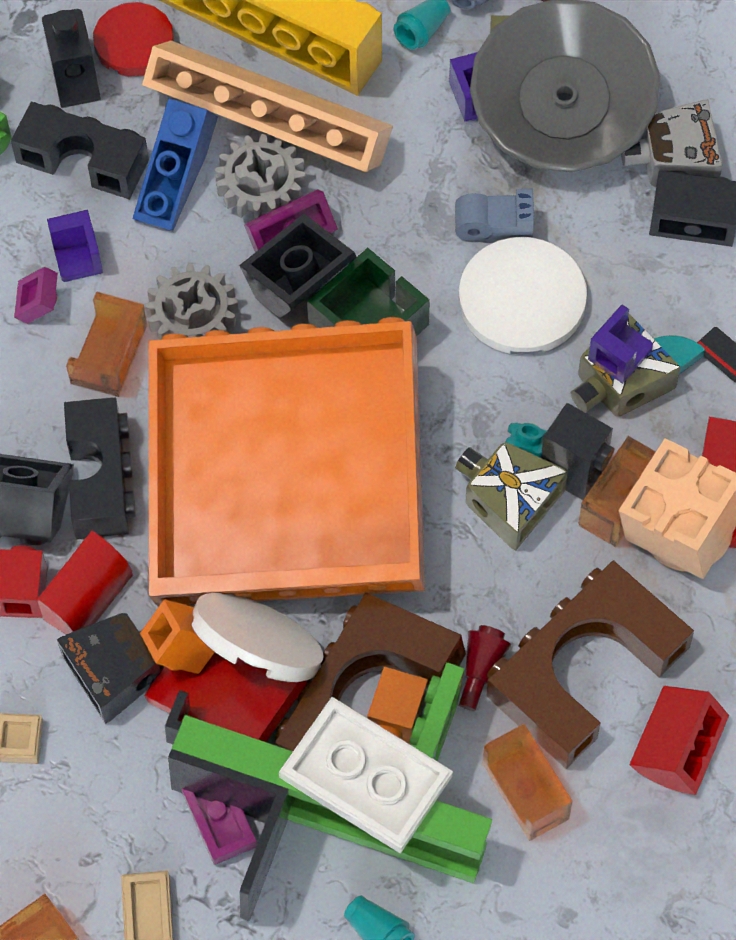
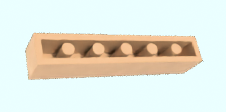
M168 41L152 47L142 83L143 86L207 109L210 112L363 172H368L381 165L393 129V125L174 41Z

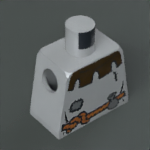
M700 100L656 112L639 142L621 154L623 166L646 164L649 182L654 187L657 184L659 171H683L689 175L709 178L720 176L722 162L709 100Z

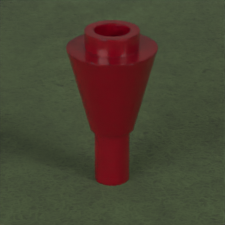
M480 625L478 631H468L465 672L467 680L458 706L470 711H476L484 684L488 682L487 674L499 659L506 655L511 647V644L504 640L505 633L503 631L486 625Z

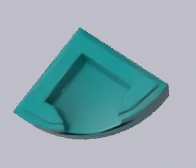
M674 335L654 338L680 366L679 375L704 357L705 348L691 339Z

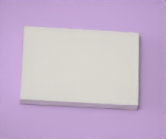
M331 697L279 771V778L401 854L452 778L453 771Z

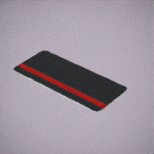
M713 327L697 343L705 348L704 357L736 383V342L718 327Z

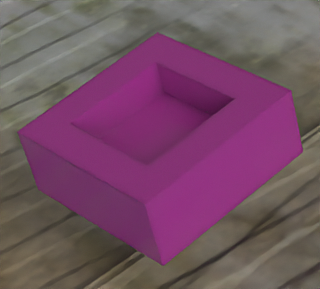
M44 266L18 281L14 318L28 324L54 310L57 301V272Z

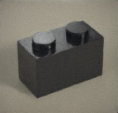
M659 171L649 235L732 247L736 233V181L720 176L709 178L689 175L683 171Z
M566 403L543 436L541 458L568 472L565 490L583 501L593 488L598 491L602 488L611 472V467L607 466L615 450L614 447L610 446L613 428L573 405Z

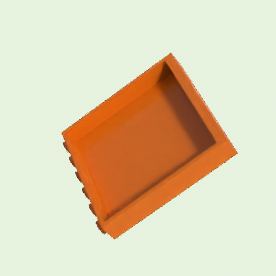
M388 317L379 320L375 324L361 325L356 321H340L335 324V327L317 328L312 324H298L293 326L291 330L274 331L267 327H256L248 330V333L230 334L227 331L214 330L205 333V336L202 337L167 334L162 336L161 340H149V597L158 607L164 599L192 606L196 604L199 597L208 593L233 594L234 596L254 601L353 596L364 595L365 593L385 594L425 591L417 338L411 321H404L397 317Z

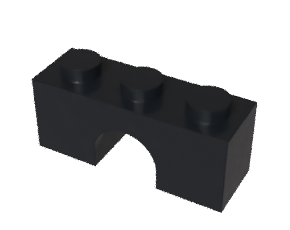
M33 101L30 102L11 139L16 163L52 175L55 174L61 161L70 155L84 154L91 157L87 166L92 188L129 200L149 161L146 138L140 136L137 132L130 129L120 130L102 124L93 117L76 116L65 112L58 106L51 104L42 105Z
M116 397L64 402L66 443L71 461L90 459L101 464V468L93 476L86 479L69 481L71 522L75 538L85 539L91 531H94L101 537L129 534L128 518L136 517L134 492L126 491L125 478H133L130 451L123 452L122 439H130L128 413H119Z

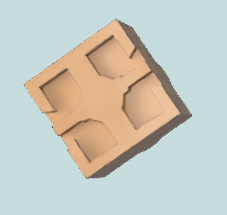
M664 438L618 510L625 539L649 551L664 566L678 571H688L704 579L712 564L718 561L727 551L736 527V473L721 465L716 467L710 464L708 459L701 455L697 458L689 454L688 449Z

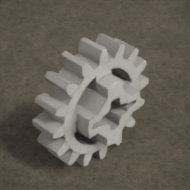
M262 134L259 142H253L252 138L247 135L245 136L244 146L240 147L232 142L230 144L231 155L220 154V166L215 167L218 196H224V203L227 209L237 205L239 217L242 218L250 211L253 212L254 219H256L264 212L269 213L290 203L291 199L296 200L302 197L301 188L306 187L303 158L296 157V147L294 145L283 149V140L277 138L273 143H269L267 135Z
M188 263L186 272L180 273L175 266L171 267L172 277L167 279L159 275L156 278L158 289L149 288L147 291L149 302L145 303L146 317H148L150 331L157 332L159 340L167 334L202 337L209 331H227L226 327H236L235 314L239 313L238 299L235 298V288L233 284L226 285L225 274L222 272L212 277L209 265H205L201 272H195L193 263ZM209 293L213 294L216 298L208 296ZM164 311L168 313V318L175 320L174 324L166 318Z

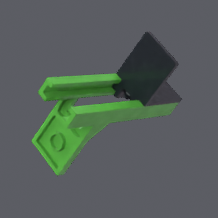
M446 663L441 678L433 675L424 701L426 706L422 718H417L410 738L411 746L437 762L459 702L464 668L450 663ZM179 690L165 724L166 742L173 745L168 756L171 790L182 793V789L193 792L196 797L211 802L215 800L223 802L225 807L228 808L232 805L242 809L247 816L265 821L239 892L241 919L250 921L288 820L474 884L486 850L487 842L485 841L493 819L436 800L400 854L279 778V771L293 751L187 716L190 709L189 693Z

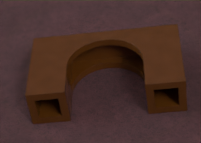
M614 560L603 570L597 567L591 571L581 584L582 590L572 600L568 597L562 599L550 613L551 620L541 629L538 627L532 628L518 645L520 649L509 660L506 657L499 659L487 674L486 697L565 769L598 739L601 722L566 692L558 682L552 665L558 652L568 643L582 637L600 636L609 638L624 646L660 678L690 648L694 630Z
M365 593L358 606L353 605L348 610L343 622V631L337 641L329 643L324 650L321 667L313 680H307V684L299 694V704L292 716L284 718L280 723L275 735L276 746L294 751L331 697L340 701L348 686L367 673L383 670L384 667L428 679V685L433 675L441 678L446 663L460 666L466 656L462 635Z

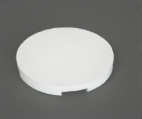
M514 237L494 242L474 255L461 276L459 303L465 324L481 342L504 353L510 354L511 351L533 352L539 350L546 352L558 347L577 330L585 312L587 288L581 269L564 250L544 240L530 237Z
M208 593L199 597L194 606V620L191 625L198 637L208 647L234 664L240 658L254 667L268 669L266 673L267 678L286 682L306 681L315 676L323 660L321 646L307 630L286 615L262 603L245 597L234 596L233 594Z

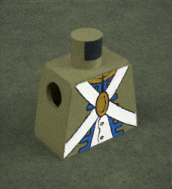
M630 314L627 325L653 343V349L622 384L588 360V348L580 357L578 375L583 383L570 392L572 400L583 412L589 411L602 402L615 416H622L677 387L680 366Z
M509 443L500 444L489 459L469 447L460 456L455 466L456 470L471 479L466 487L467 506L515 551L565 492L568 473L565 469Z

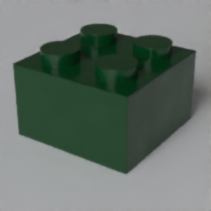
M367 247L357 258L307 300L308 324L315 325L317 328L335 327V324L340 321H356L361 325L375 324L383 318L397 317L404 321H411L417 336L429 326L430 299L401 276L396 281L395 303L392 300L395 297V270Z

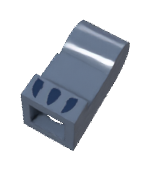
M533 188L516 189V195L487 196L471 193L459 197L455 202V232L457 237L462 240L494 243L514 237L533 238Z

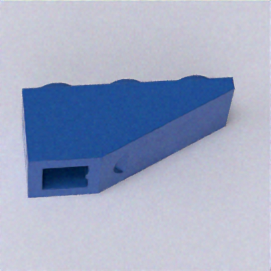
M168 98L132 219L171 231L174 230L206 158L218 116L207 109Z

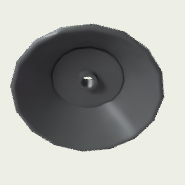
M548 0L520 8L492 29L474 58L470 94L480 126L502 152L535 169L573 173L608 164L639 142L657 112L661 76L651 45L626 17L596 2ZM567 93L572 98L568 101H562L558 98V95Z

